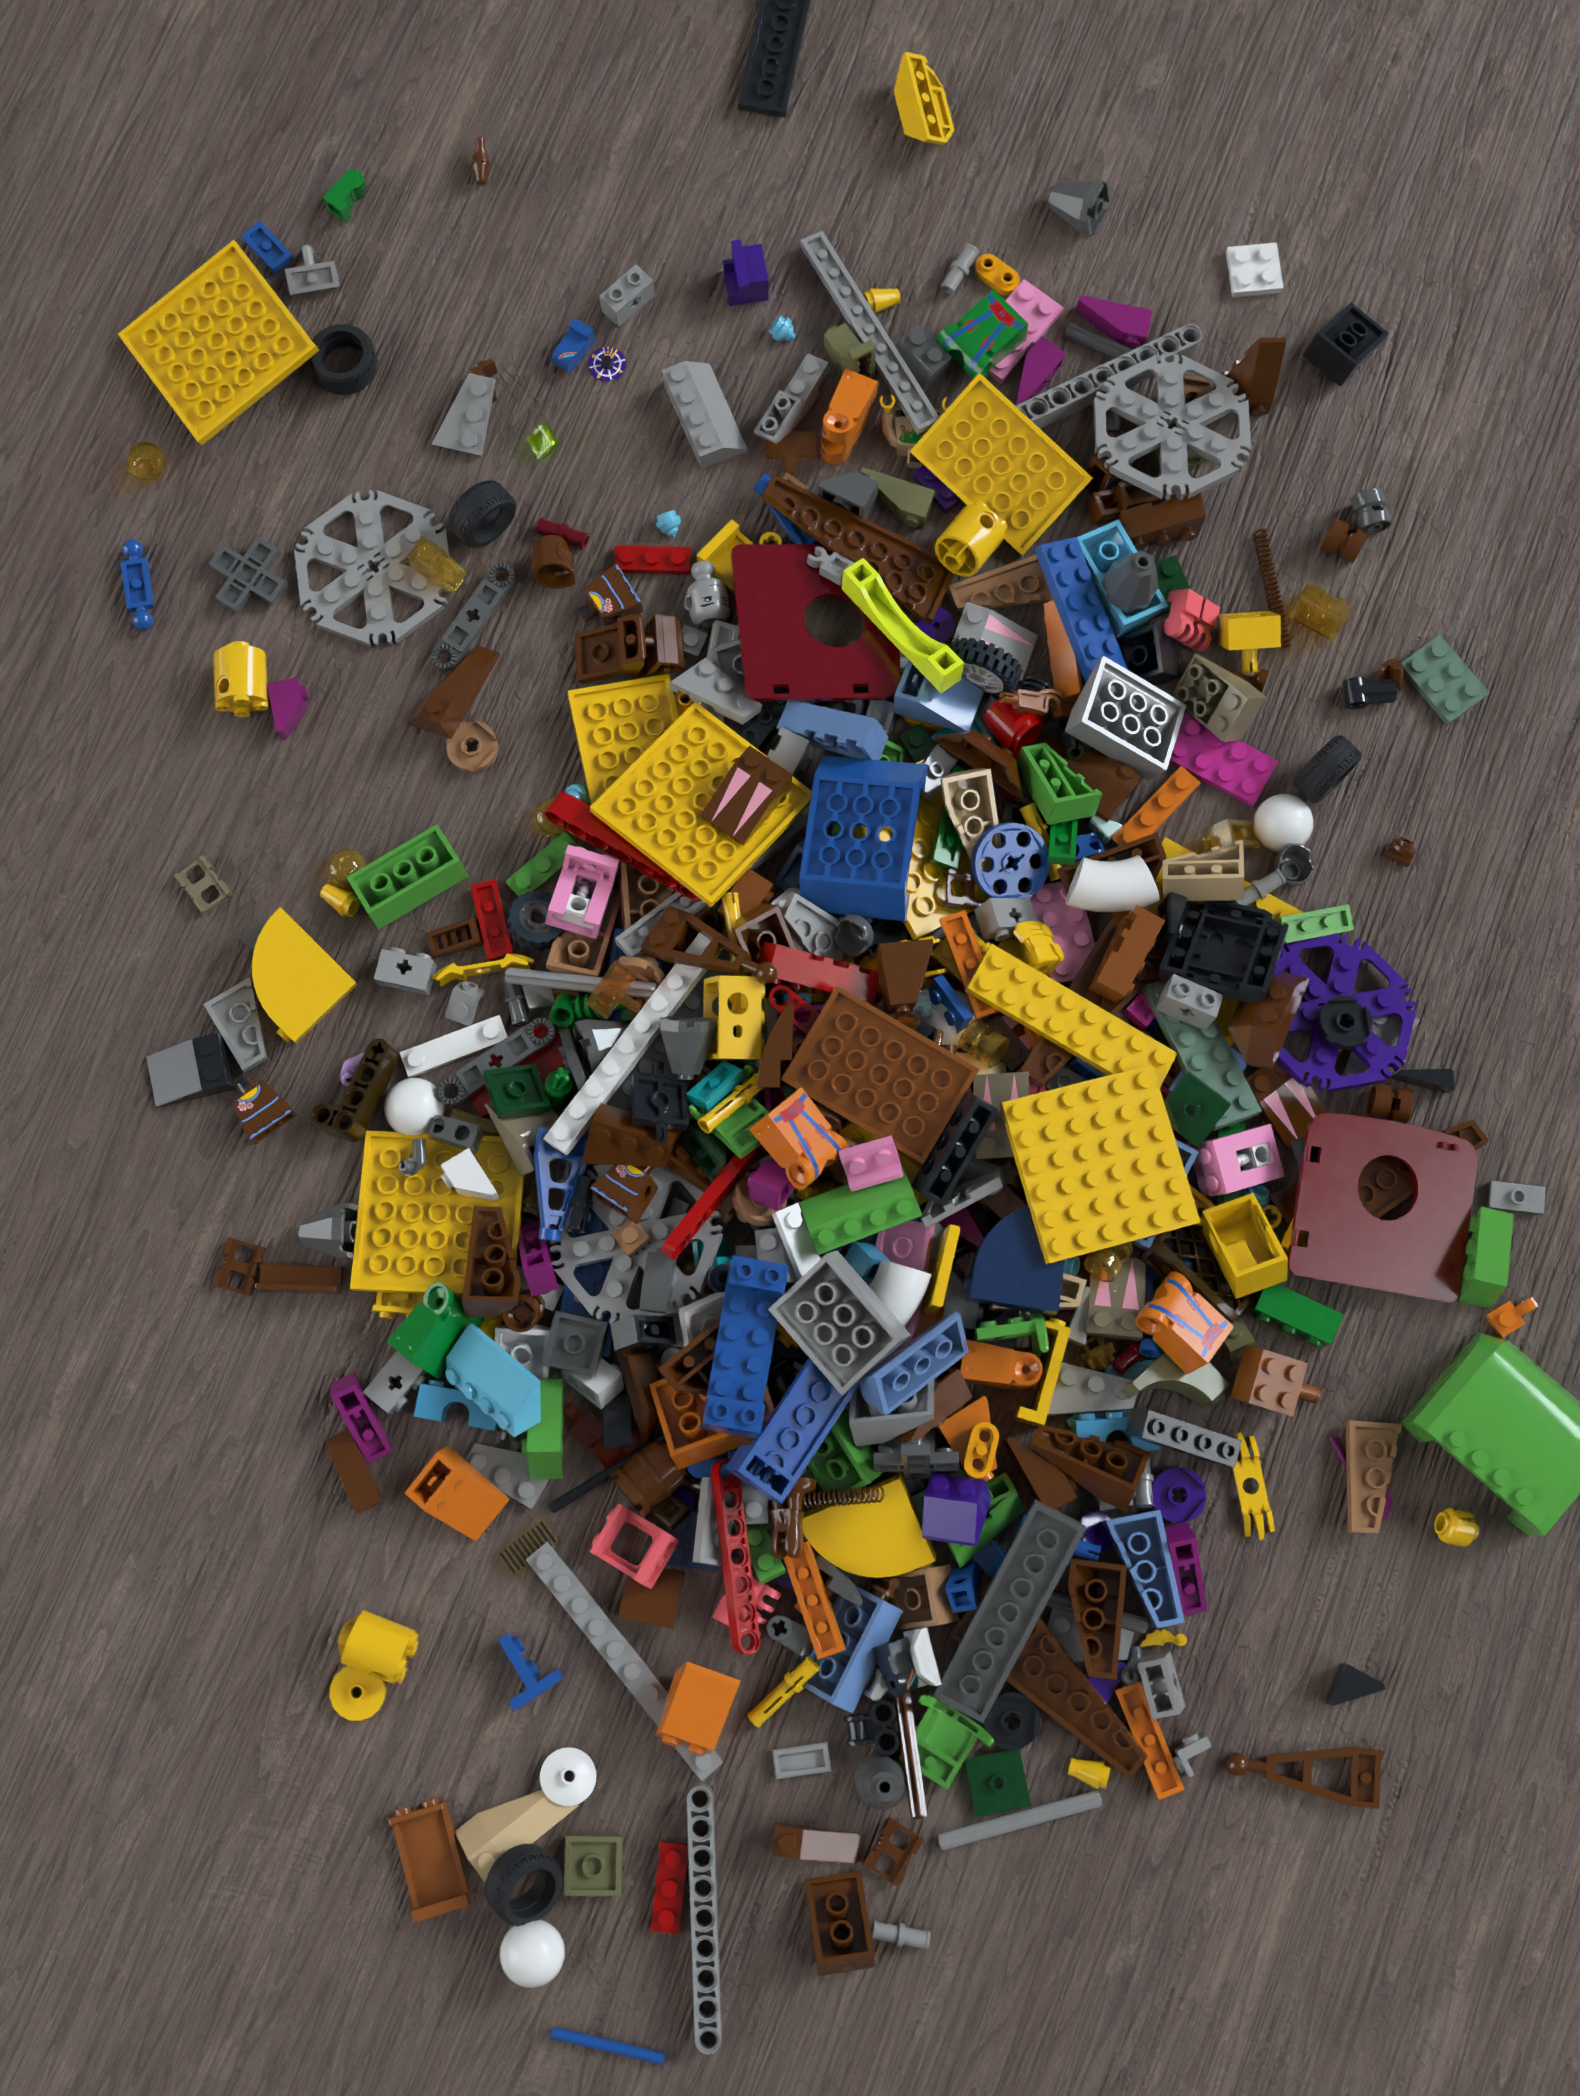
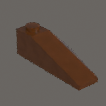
M1286 337L1259 338L1245 351V357L1241 361L1236 360L1232 364L1230 372L1224 371L1222 375L1234 380V384L1239 385L1238 391L1234 394L1235 396L1245 393V401L1248 400L1249 414L1252 416H1262L1270 411L1286 346Z
M477 646L419 702L408 720V724L452 739L501 656L500 653Z
M1045 736L1038 743H1046L1068 762L1067 767L1074 774L1080 773L1085 778L1084 782L1092 790L1098 789L1102 793L1095 815L1105 822H1108L1128 799L1141 778V775L1122 762L1083 749L1084 754L1081 758L1074 760L1072 753L1073 758L1070 759L1062 742Z
M474 1206L462 1302L466 1317L494 1318L518 1305L521 1279L501 1207Z
M1039 1425L1030 1445L1037 1453L1099 1500L1125 1512L1134 1496L1150 1456V1452L1125 1441L1115 1440L1114 1443L1102 1442L1099 1436L1090 1435L1089 1439L1075 1436L1072 1431Z
M1071 1559L1068 1590L1087 1675L1093 1678L1117 1680L1127 1566Z

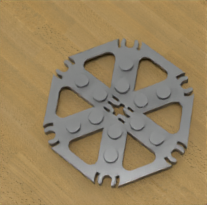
M1161 354L1159 363H1157V355L1107 378L1106 382H1103L1101 389L1107 392V394L1099 391L1096 393L1093 402L1095 453L1098 452V459L1103 457L1110 458L1106 460L1104 466L1105 469H1109V473L1161 499L1163 497V490H1165L1166 500L1170 499L1171 491H1177L1180 495V500H1183L1187 491V499L1238 475L1239 471L1242 470L1244 463L1237 459L1247 462L1251 453L1248 400L1245 401V393L1240 396L1234 395L1239 387L1238 384H1234V380L1183 355L1180 359L1181 364L1178 363L1179 356L1177 354H1174L1173 362L1171 363L1165 361L1164 354ZM1144 372H1154L1156 375L1157 403L1129 390L1125 386V382ZM1187 372H1193L1213 382L1216 385V389L1185 404L1183 375ZM1111 411L1139 425V427L1119 437H1110L1106 432V412ZM1230 413H1236L1239 422V437L1232 440L1204 426ZM1176 424V427H1173L1172 430L1168 428V425ZM1159 448L1161 476L1157 478L1150 477L1129 465V462ZM1187 450L1219 465L1220 468L1200 478H1192L1188 474Z
M369 490L370 496L367 500H361L360 493L356 492V503H353L354 497L351 493L304 528L306 532H302L301 536L303 539L308 540V543L306 545L296 543V548L299 552L294 550L300 605L306 615L311 611H317L311 620L318 628L371 648V638H373L376 648L379 647V640L382 637L387 638L389 646L393 645V634H395L396 644L401 642L444 610L443 605H447L448 602L446 598L440 595L443 592L452 594L453 590L450 585L454 587L448 536L442 522L437 526H431L432 522L437 518L430 509L378 490L377 500L372 490ZM390 506L411 514L413 522L384 543L381 509ZM345 512L352 513L355 518L358 548L324 535L323 530L325 526ZM432 543L438 546L440 571L437 574L430 575L403 565ZM311 560L345 572L320 591L314 592L309 588L307 565ZM371 564L378 566L379 571L377 573L370 571L369 566ZM390 589L424 601L423 608L403 623L395 622ZM364 594L367 624L364 628L357 629L334 619L335 614Z
M601 1164L592 1166L596 1169L598 1176L589 1169L586 1172L591 1179L594 1178L597 1181L614 1165ZM657 1166L650 1174L658 1189L638 1223L652 1240L650 1244L647 1243L644 1246V1250L641 1248L638 1251V1255L628 1256L612 1236L614 1232L629 1220L600 1202L594 1193L591 1200L593 1203L592 1209L610 1230L576 1238L570 1237L567 1233V1228L573 1209L571 1207L564 1229L561 1231L560 1242L550 1241L551 1245H555L550 1248V1251L552 1253L561 1252V1258L557 1261H552V1265L562 1268L554 1269V1271L590 1315L594 1318L596 1315V1319L600 1321L603 1320L604 1315L608 1312L611 1313L609 1323L631 1315L662 1317L676 1315L679 1312L675 1307V1303L678 1307L682 1308L685 1306L683 1304L685 1296L690 1295L695 1301L698 1299L696 1293L692 1291L693 1287L702 1295L706 1284V1274L712 1267L714 1257H716L723 1234L720 1233L723 1231V1227L721 1225H711V1221L714 1218L721 1217L718 1211L713 1212L690 1241L701 1240L704 1243V1250L695 1273L691 1276H685L675 1265L671 1283L673 1291L668 1314L640 1311V1309L631 1310L627 1306L641 1268L645 1269L648 1251L662 1253L661 1248L665 1240L687 1214L659 1219L672 1183L675 1181L681 1182L696 1201L704 1193L667 1166ZM612 1260L600 1294L590 1296L574 1277V1269L584 1265Z

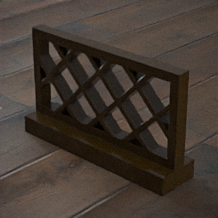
M1193 1225L1182 1228L1187 1232L1188 1238L1178 1237L1177 1229L1162 1233L1140 1258L1163 1280L1170 1272L1174 1271L1184 1275L1190 1282L1193 1292H1198L1232 1324L1259 1291L1237 1299L1231 1288V1293L1222 1292L1220 1282H1228L1225 1276L1218 1275L1216 1265L1219 1264L1206 1237ZM1163 1242L1173 1243L1174 1253ZM1180 1244L1189 1245L1191 1255L1182 1254ZM1197 1246L1202 1247L1207 1252V1257L1198 1256ZM1183 1261L1192 1262L1194 1272ZM1200 1263L1209 1264L1211 1274L1202 1273ZM1203 1280L1212 1281L1214 1291ZM1223 1299L1232 1300L1234 1310L1231 1307H1229L1223 1301Z

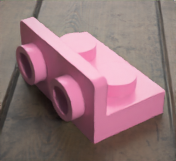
M892 1135L839 1150L840 1160L848 1179L850 1191L860 1190L903 1177L900 1157Z

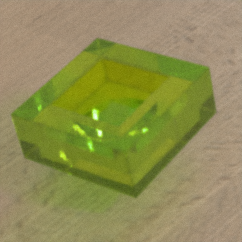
M540 423L527 438L538 459H546L559 444L548 423Z

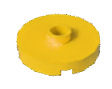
M347 1666L335 1675L330 1685L329 1697L333 1708L340 1716L352 1721H362L374 1716L381 1709L387 1687L385 1680ZM355 1687H359L362 1691L359 1698L353 1695Z

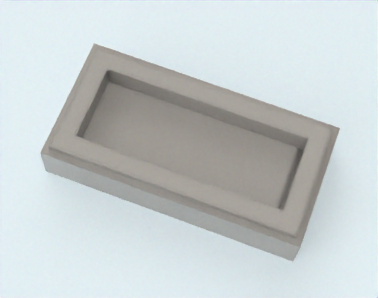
M828 1742L772 1749L775 1779L831 1771Z

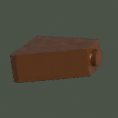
M933 939L879 944L875 952L886 1014L905 1016L913 1011L918 1002L933 947Z

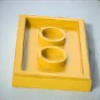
M950 1224L940 1233L922 1313L932 1315L943 1306L960 1233L959 1226Z

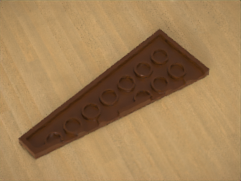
M773 474L762 496L763 500L833 553L835 551L854 563L864 558L881 576L892 598L922 621L931 625L954 574L943 566L936 553Z
M1131 910L1113 912L1068 988L1114 1016L1159 973L1161 962L1169 944L1168 941L1162 949L1158 948L1156 937L1153 948L1144 960L1145 965L1138 976L1136 975L1132 982L1135 986L1128 998L1124 997L1116 1004L1088 989L1120 921ZM1040 1035L1019 1072L1028 1071L1029 1081L1041 1088L1074 1055Z
M1474 1120L1441 1131L1442 1133L1469 1141L1475 1150L1489 1142ZM1382 1155L1368 1162L1358 1180L1360 1201L1364 1208L1376 1218L1381 1217L1415 1193L1414 1178L1408 1166L1400 1159L1389 1155ZM1298 1183L1273 1192L1268 1196L1270 1203L1281 1213L1282 1219L1288 1228L1294 1215Z
M992 1578L991 1581L988 1583V1585L984 1588V1590L981 1592V1594L978 1596L977 1599H978L979 1605H980V1603H981V1601H982L984 1595L986 1594V1592H987V1590H988V1588H989V1586H990V1584H991L993 1578ZM977 1609L967 1611L950 1633V1636L960 1643ZM1039 1617L1006 1681L1127 1778L1131 1779L1147 1759V1753Z

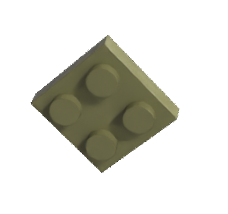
M623 1835L565 1836L564 1896L622 1895Z

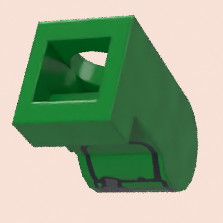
M348 170L323 196L327 210L345 223L352 217L350 208L357 200L362 199L367 194L368 188L363 174L358 170Z

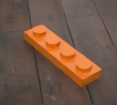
M1180 766L1121 830L1112 837L1111 842L1118 847L1155 833L1198 788L1201 782L1184 767Z
M962 910L940 918L939 922L962 984L966 990L983 956L966 911ZM966 992L976 1020L1000 1012Z
M809 1541L804 1542L801 1557L791 1558L787 1555L784 1561L817 1659L819 1660L846 1650L811 1545Z
M1138 1680L1133 1685H1126L1114 1690L1131 1734L1148 1755L1143 1765L1157 1799L1161 1800L1185 1790L1157 1719H1152L1141 1680Z

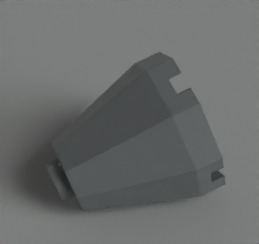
M1102 180L1058 182L1049 189L1047 194L1049 208L1077 231L1089 236L1092 233L1096 234L1108 210L1103 208L1104 202L1109 203L1111 198L1110 183Z
M1144 551L1132 553L1114 561L1101 582L1103 589L1105 587L1107 592V602L1126 613L1132 612L1137 608H1140V610L1146 609L1159 588L1154 559Z
M682 1016L659 1017V1029L672 1073L678 1074V1079H694V1075L700 1074L716 1032V1020L714 1018L689 1016V1018H682Z
M587 1019L575 1022L573 1031L578 1054H582L584 1060H581V1063L589 1078L631 1024L630 1022Z
M340 1203L304 1218L297 1229V1237L301 1241L302 1246L338 1258L353 1260L358 1205Z

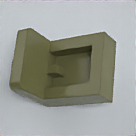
M1241 1317L1232 1323L1234 1328L1223 1342L1232 1366L1240 1363L1245 1345L1256 1347L1255 1340Z

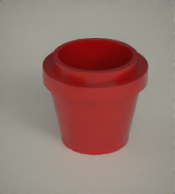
M998 699L987 710L982 723L999 743L1000 748H1007L1015 756L1021 752L1022 747L1033 745L1039 738L1043 729V718L1034 713L1014 710L1013 704L1001 703L1000 699Z

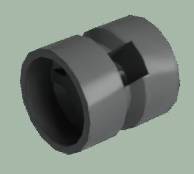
M1369 488L1351 497L1350 501L1355 515H1358L1356 518L1358 529L1369 533L1368 535L1382 532L1392 525L1389 510L1384 508L1387 503L1382 488Z

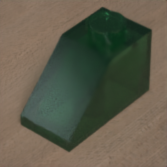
M697 1122L688 1126L680 1144L708 1179L713 1182L725 1165L727 1146L712 1132L707 1134L702 1131Z

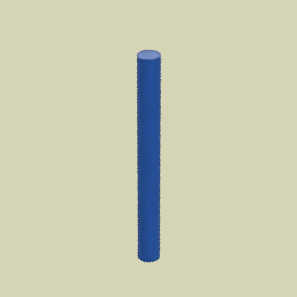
M554 2026L551 2034V2039L663 2065L665 2057L663 2052Z

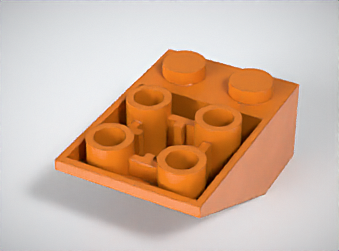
M449 1445L437 1451L405 1492L425 1512L474 1541L480 1538L510 1500Z

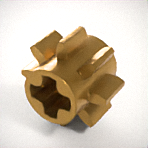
M1091 1337L1086 1341L1085 1347H1081L1084 1353L1080 1356L1085 1366L1090 1365L1092 1370H1104L1111 1365V1361L1115 1360L1112 1353L1116 1350L1112 1342H1107L1103 1337Z

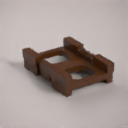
M952 869L944 872V877H946V901L943 902V907L959 909L961 907L962 909L975 910L985 902L975 898V885L977 884L973 874H964V871ZM951 881L963 883V897L951 895Z
M228 1237L223 1252L226 1254L223 1257L225 1260L222 1261L223 1265L220 1266L222 1270H217L213 1286L251 1296L256 1282L254 1277H256L259 1268L258 1264L262 1263L266 1248ZM240 1245L254 1249L249 1263L235 1259ZM236 1271L245 1274L246 1278L241 1289L227 1285L230 1272Z
M890 1817L881 1832L883 1835L879 1836L880 1840L876 1841L877 1844L874 1845V1849L870 1850L863 1865L897 1887L906 1872L903 1868L908 1864L912 1853L916 1855L924 1839ZM896 1828L902 1829L911 1836V1840L905 1849H900L890 1842V1837ZM882 1853L896 1860V1866L889 1875L875 1867V1863Z

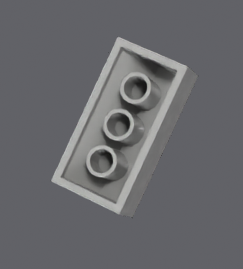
M683 361L662 370L663 384L701 470L748 452L710 364Z

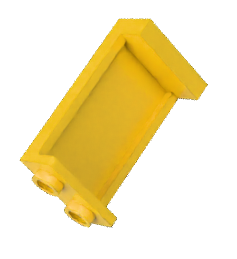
M731 519L697 554L698 562H712L715 567L713 577L722 580L726 585V589L735 596L731 564L732 549L739 544L753 543L740 532V526Z
M1054 1318L1045 1321L1047 1333L1051 1334L1053 1338L1034 1407L1031 1410L1020 1406L1015 1410L1013 1420L1035 1427L1045 1425L1071 1328L1065 1327L1066 1322Z

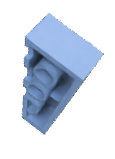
M788 700L777 725L778 730L783 727L809 740V745L850 758L879 760L888 740L887 734L882 729L883 726L878 723L876 718L816 706L807 701Z
M1154 1510L1101 1521L1122 1565L1127 1566L1126 1574L1151 1626L1161 1628L1185 1623L1161 1511Z

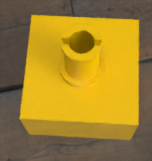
M1271 611L1218 615L1219 646L1227 650H1242L1241 673L1258 672L1257 649L1281 647V615Z

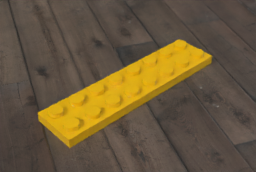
M994 944L988 947L965 990L967 993L1107 1075L1153 1065L1160 1088L1177 1055V1052Z

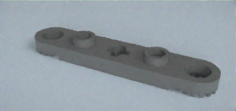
M499 563L491 567L485 579L481 581L447 629L439 644L433 649L431 659L437 670L449 672L457 666L512 588L516 577L510 565ZM505 571L509 573L507 581L505 580V582L500 583V581L495 580L497 573ZM477 612L479 620L473 619L469 622L468 614L474 615ZM449 653L452 657L449 663L442 664L438 661L439 655Z
M545 1018L534 1019L531 1023L456 1071L440 1083L438 1087L440 1100L446 1105L456 1106L486 1086L483 1080L484 1070L498 1069L495 1065L490 1067L493 1056L497 1058L503 1057L500 1068L517 1066L551 1043L555 1036V1029L552 1023ZM544 1025L548 1028L549 1032L546 1038L539 1039L534 1036V1030L537 1026ZM450 1085H456L459 1088V1093L454 1099L446 1098L444 1094L445 1089Z

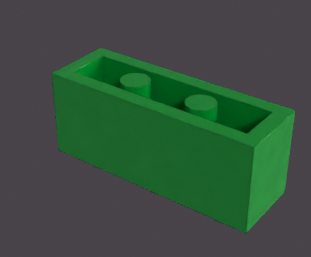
M1279 1284L1260 1290L1250 1311L1257 1314L1255 1317L1257 1320L1269 1325L1271 1322L1282 1326L1280 1330L1289 1335H1302L1307 1338L1306 1342L1317 1348H1321L1322 1345H1331L1344 1315Z

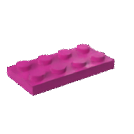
M1186 712L1182 719L1169 763L1177 768L1180 766L1184 767L1194 777L1253 807L1278 761L1242 741L1222 742L1196 718Z

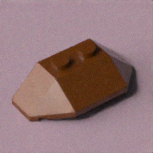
M974 730L936 736L933 747L939 745L957 760L955 764L962 769H991L993 789L1012 803H1021L1023 790L1018 763L1010 750L1005 747L999 748L992 743L993 740L988 735L982 732L979 734Z
M1158 832L1093 855L1088 857V859L1120 861L1139 855L1146 863L1155 881L1163 865V860L1167 856ZM1080 861L1075 862L1074 866L1066 865L1057 869L1066 894H1068Z
M1286 972L1274 974L1265 1000L1252 1004L1238 1002L1228 1029L1247 1065L1273 1071L1308 985V977Z
M720 1319L658 1368L675 1391L707 1396Z
M616 1351L642 1442L646 1443L652 1438L660 1423L649 1384L660 1381L658 1375L661 1374L658 1370L661 1367L658 1357L653 1358L651 1352Z

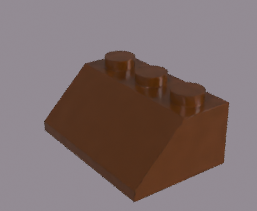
M763 903L743 914L732 928L738 945L749 953L750 961L758 964L764 942L796 949L778 905ZM782 980L781 985L788 987L789 982ZM774 983L764 984V999L769 998L771 990L779 985ZM777 990L773 997L785 990Z

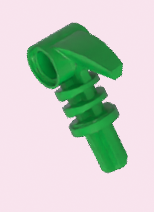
M562 993L557 996L550 1012V1019L561 1029L568 1027L573 1039H575L573 1027L578 1019H585L586 1015L588 1018H593L595 1014L602 1018L606 1016L607 1011L627 1008L628 997L622 995L604 996L603 993H594V996L586 994L584 998L581 995L575 997L569 993Z
M562 1067L551 1072L544 1083L551 1108L555 1113L565 1108L572 1098L573 1080L570 1076L571 1071L569 1069L564 1070Z

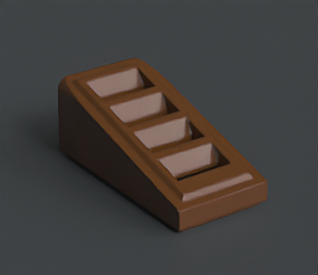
M474 917L425 933L432 959L484 945L479 921ZM468 928H470V931H471V934H472V939L470 938V934H469ZM460 930H461L462 937H463V940H464V942H461V943H460V939H459V935H458V931H460ZM449 933L451 934L453 942L452 946H450L447 934ZM438 936L441 937L443 949H439Z

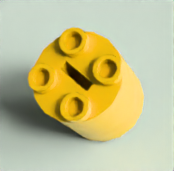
M976 501L974 504L964 507L940 535L935 544V553L946 569L962 577H971L980 570L1005 537L1007 524L990 510L984 502Z
M244 641L231 642L216 650L213 654L215 709L221 712H234L236 717L242 718L249 717L250 712L268 710L266 653L257 647L250 646L249 643Z
M363 1610L359 1615L346 1622L340 1633L338 1648L341 1663L392 1684L395 1682L401 1684L407 1672V1658H413L417 1650L419 1634H416V1631Z

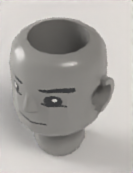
M700 561L693 564L691 574L695 578V582L688 587L684 600L685 608L689 610L692 622L700 627H712L715 620L726 622L730 616V606L725 583L713 577L715 567L712 562Z

